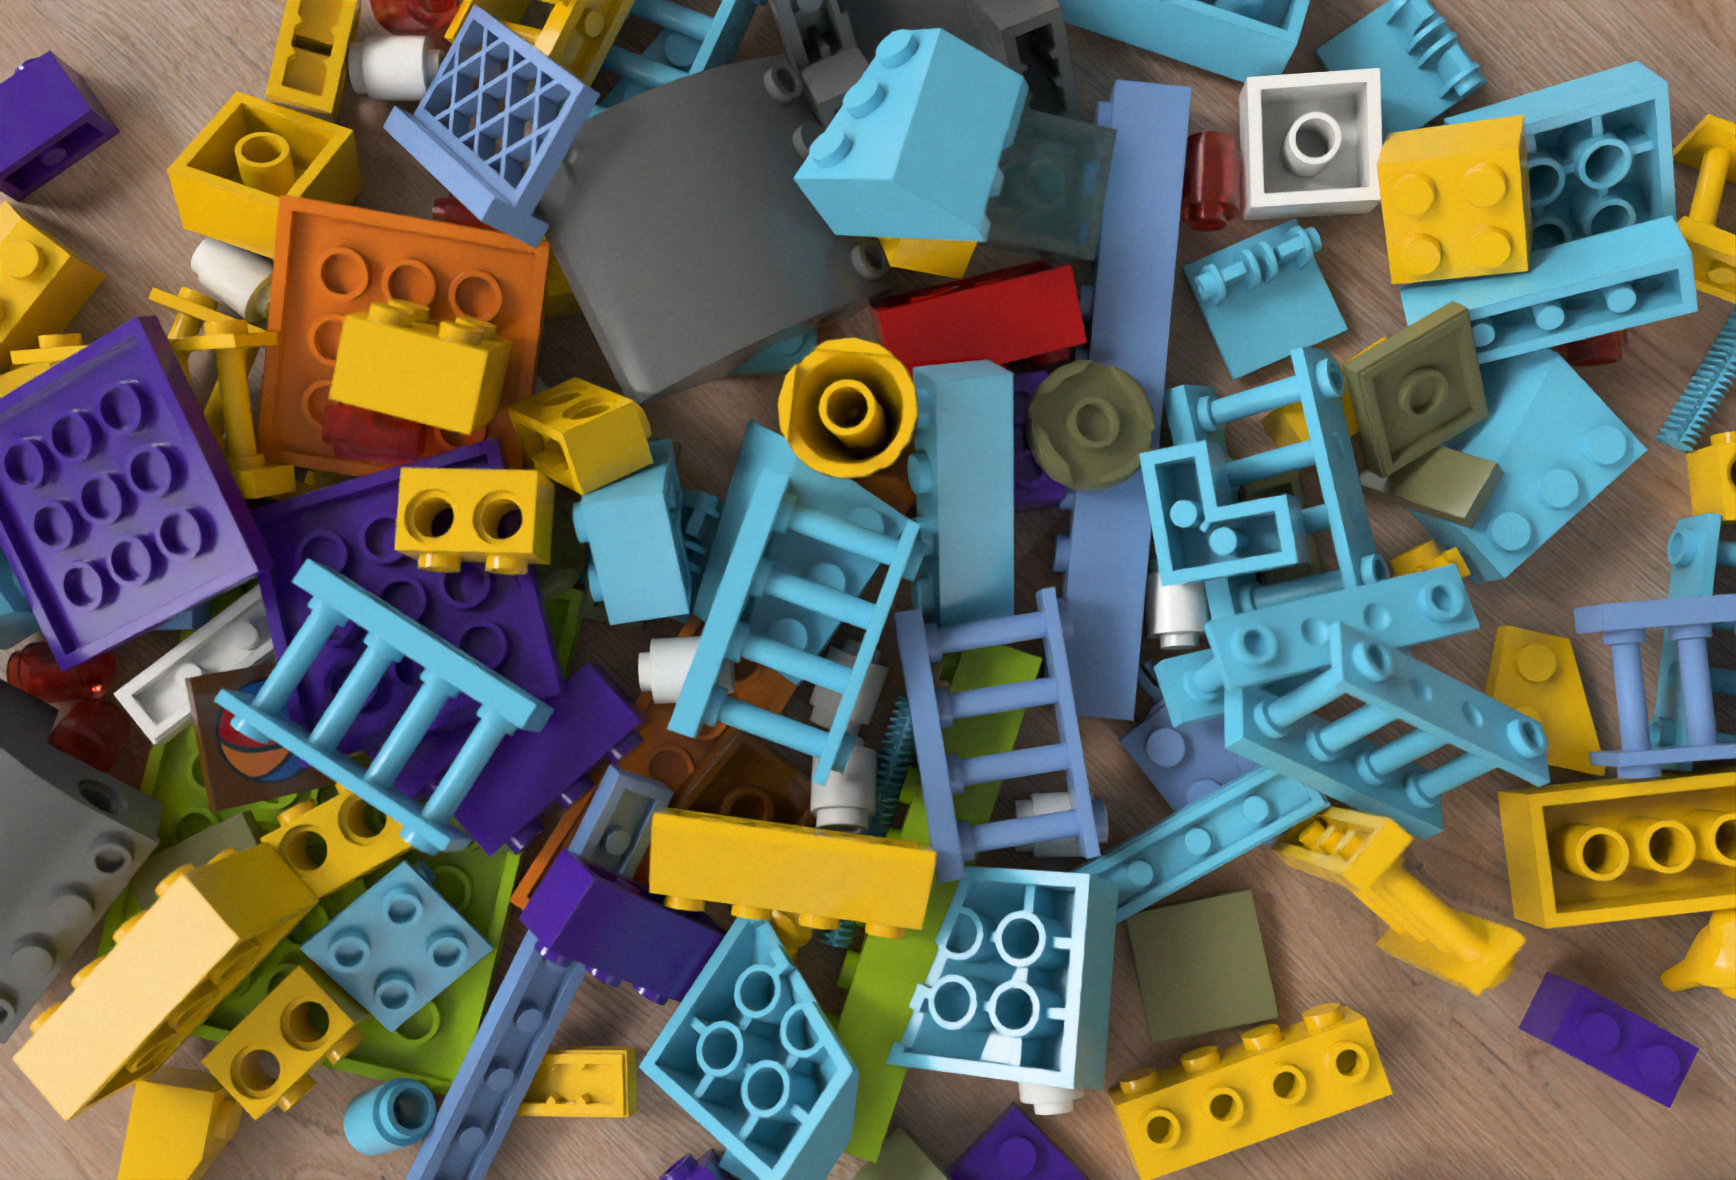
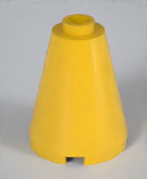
M858 338L826 341L815 347L813 352L802 359L798 365L795 364L787 373L778 399L780 429L795 455L814 471L838 479L868 477L890 466L909 445L918 421L919 404L917 391L904 365L881 345Z

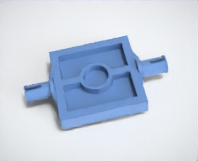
M1151 657L1143 662L1142 666L1156 682V685H1153L1140 667H1138L1137 682L1153 701V704L1149 707L1144 718L1120 736L1118 740L1174 812L1260 764L1225 749L1224 716L1173 728L1153 668L1156 664ZM1287 830L1283 831L1282 833L1278 834L1277 836H1278V837L1283 836ZM1273 837L1265 841L1263 844L1265 846L1270 845L1273 842H1275L1276 839Z

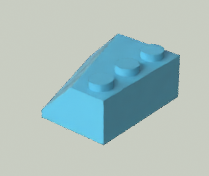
M942 28L901 29L893 31L880 42L876 49L875 58L858 83L847 91L843 98L842 107L825 132L812 143L809 149V156L793 179L835 235L986 242L991 222L985 214L987 203L990 197L998 196L1000 193L1004 175L1000 171L998 164L1002 151L1014 143L1029 86L1023 76Z
M1639 61L1444 119V125L1524 115L1533 225L1531 252L1673 215L1677 223L1668 82Z
M1549 348L1479 364L1489 416L1439 445L1497 462L1504 472L1503 477L1474 527L1470 529L1407 508L1444 550H1449L1453 547L1458 548L1471 572L1468 576L1475 584L1505 579L1648 450L1563 357Z
M749 419L692 614L705 623L707 622L763 467L790 476L792 484L788 493L799 496V504L894 539H900L908 518L851 479L832 478L814 471L795 455L785 437ZM788 529L786 535L774 531L765 555L767 558L776 560L774 567L857 598L861 597L883 564ZM766 593L762 599L750 596L742 618L743 622L752 624L751 632L819 657L843 623V621ZM775 670L797 686H800L803 682L800 678Z
M965 866V879H960L935 940L939 949L925 983H918L909 1005L914 1011L901 1042H894L886 1064L1072 1089L1104 1090L1119 884L1083 873Z
M737 917L639 1065V1068L761 1180H825L852 1139L859 1070L769 921Z

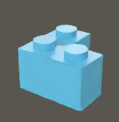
M671 439L647 442L654 463L586 495H581V502L573 504V520L577 538L580 543H590L594 562L588 564V580L591 595L595 602L604 601L610 625L683 615L690 612L693 582L680 527L683 492Z
M1203 440L1139 454L1162 587L1181 586L1311 563L1300 497L1285 494L1232 504L1222 445Z

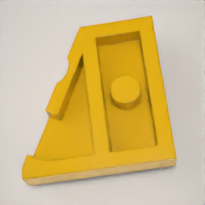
M1509 625L1498 626L1485 695L1542 723L1548 743L1546 750L1548 766L1604 777L1606 766L1590 765L1589 752L1601 751L1570 639Z

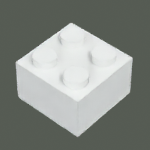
M1380 68L1247 77L1239 95L1243 221L1370 213L1381 202L1377 173V161L1382 149Z

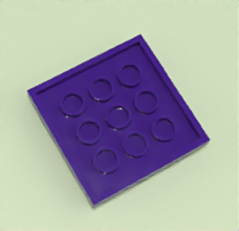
M157 315L136 316L0 398V545L62 672L81 667L276 567Z
M497 437L249 510L276 566L257 577L277 664L312 612V609L307 605L313 595L292 582L308 558L337 570L542 702L568 695L535 564H528V573L522 575L487 572L486 563L461 562L460 572L436 573L419 570L417 560L395 550L401 468L510 470L504 443ZM453 508L444 509L434 517L431 525L433 538L443 536L450 530L454 522ZM521 509L511 510L502 516L497 527L500 540L508 539L519 531L523 521ZM350 619L344 627L339 625L335 627L286 702L290 720L309 732H313L367 649L368 645L363 640L369 633L368 630ZM404 655L400 663L392 661L337 745L336 750L352 758L382 749L424 684L420 676L425 667L407 655ZM460 691L456 699L448 697L424 736L481 720L482 718L476 713L482 706V703L463 691ZM298 757L301 768H315L305 760Z

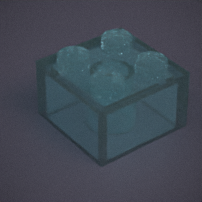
M1023 108L1014 143L1002 151L998 164L1000 171L1004 175L1000 193L998 196L990 197L987 203L985 214L991 222L986 242L977 241L976 245L1035 257L1050 258L1061 262L1094 260L1117 130Z

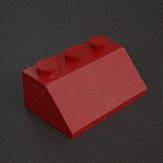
M1050 258L1035 260L878 299L868 306L879 345L884 347L904 365L912 380L913 367L988 359L1008 370L1007 362L1027 357L1032 358L1033 365L1053 363L1070 357L1069 347L1087 343L1071 264Z

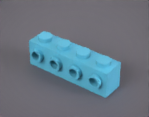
M1673 215L1533 251L1530 256L1529 270L1526 272L1422 281L1399 287L1407 326L1414 324L1451 301L1467 307L1479 364L1698 311L1692 253Z
M988 359L913 367V382L917 391L919 412L915 429V454L909 456L907 463L909 484L913 493L916 494L917 517L912 518L911 521L920 524L915 539L928 543L918 569L919 579H915L911 584L913 609H921L923 620L926 623L936 621L937 628L1014 616L1013 373Z

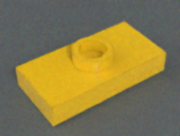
M549 1046L515 1116L629 1118L637 1113L636 1046Z

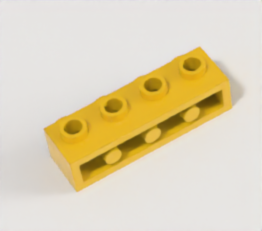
M1339 1003L1321 1004L1303 1012L1302 1017L1304 1021L1282 1029L1277 1024L1262 1025L1241 1035L1242 1043L1220 1051L1214 1045L1199 1047L1183 1054L1180 1057V1065L1157 1072L1155 1067H1145L1120 1077V1086L1106 1091L1130 1160L1140 1179L1152 1180L1392 1095L1393 1092L1366 1018L1348 1006L1341 1007Z

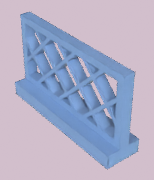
M474 4L414 115L394 106L383 128L480 221L537 248L550 225L534 209L600 94L492 14ZM483 39L482 50L475 54L477 48L479 47ZM509 57L508 70L501 74V62ZM480 76L479 89L472 93L473 80ZM536 78L535 92L527 96L528 82ZM506 96L505 110L497 115L498 101ZM451 97V106L444 110ZM568 97L558 117L555 119L556 104ZM476 115V127L469 132L470 118ZM533 118V132L524 138L525 122ZM503 136L502 151L494 155L495 140ZM531 158L530 166L521 180L522 165L520 162Z

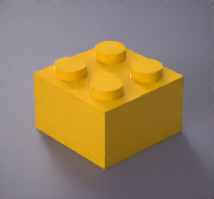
M238 91L167 169L184 229L274 259L280 194L350 205L363 189L354 130Z
M1524 115L1386 133L1377 161V173L1391 284L1526 272L1529 270L1533 242V225Z
M389 299L388 304L372 302L369 310L345 315L329 399L471 435L497 417L513 341L496 337L497 326L485 321L457 316L455 322H439L428 319L430 308L417 303L399 299Z

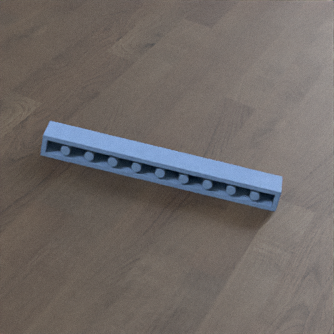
M1116 79L1108 101H1098L1094 118L1093 139L1103 140L1101 162H1092L1090 168L1087 200L1097 201L1095 224L1086 223L1081 251V260L1092 262L1089 285L1080 284L1078 291L1082 321L1086 323L1085 336L1087 343H1084L1083 347L1074 346L1071 363L1078 360H1094L1093 363L1102 364L1106 367L1114 365L1127 371L1145 390L1154 411L1155 430L1151 432L1152 441L1149 448L1152 446L1151 451L1159 449L1192 87ZM1142 467L1130 479L1101 492L1076 491L1064 486L1066 498L1058 504V509H1066L1068 513L1066 533L1055 535L1052 552V572H1062L1059 598L1057 597V602L1067 600L1072 615L1074 639L1064 641L1077 716L1134 720L1151 536V520ZM1046 660L1042 664L1040 679L1049 677ZM1049 704L1048 713H1055L1053 704Z

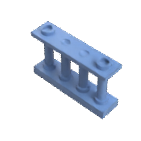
M1055 587L1041 589L1035 593L1038 612L937 628L936 621L924 623L921 609L894 613L930 843L937 852L935 874L938 883L965 879L963 861L975 860L974 853L1076 836L1078 852L1088 859L1100 857L1098 839L1108 838L1107 820L1101 798L1091 799L1064 644V641L1074 639L1072 615L1067 600L1057 602ZM1038 638L1043 640L1049 675L1047 678L948 693L947 687L934 689L930 663L942 661V654ZM1041 705H1054L1060 740L1058 744L960 760L957 753L945 755L941 728L953 727L952 720ZM1065 770L1071 810L970 826L968 820L956 821L952 795L964 793L963 786Z
M1736 594L1609 603L1573 608L1576 634L1602 632L1603 645H1610L1622 749L1589 752L1590 765L1617 767L1618 778H1648L1662 776L1661 764L1736 758V740L1718 742L1706 637L1713 636L1712 624L1733 622L1736 635ZM1667 627L1669 640H1676L1688 744L1651 747L1639 642H1647L1645 629Z

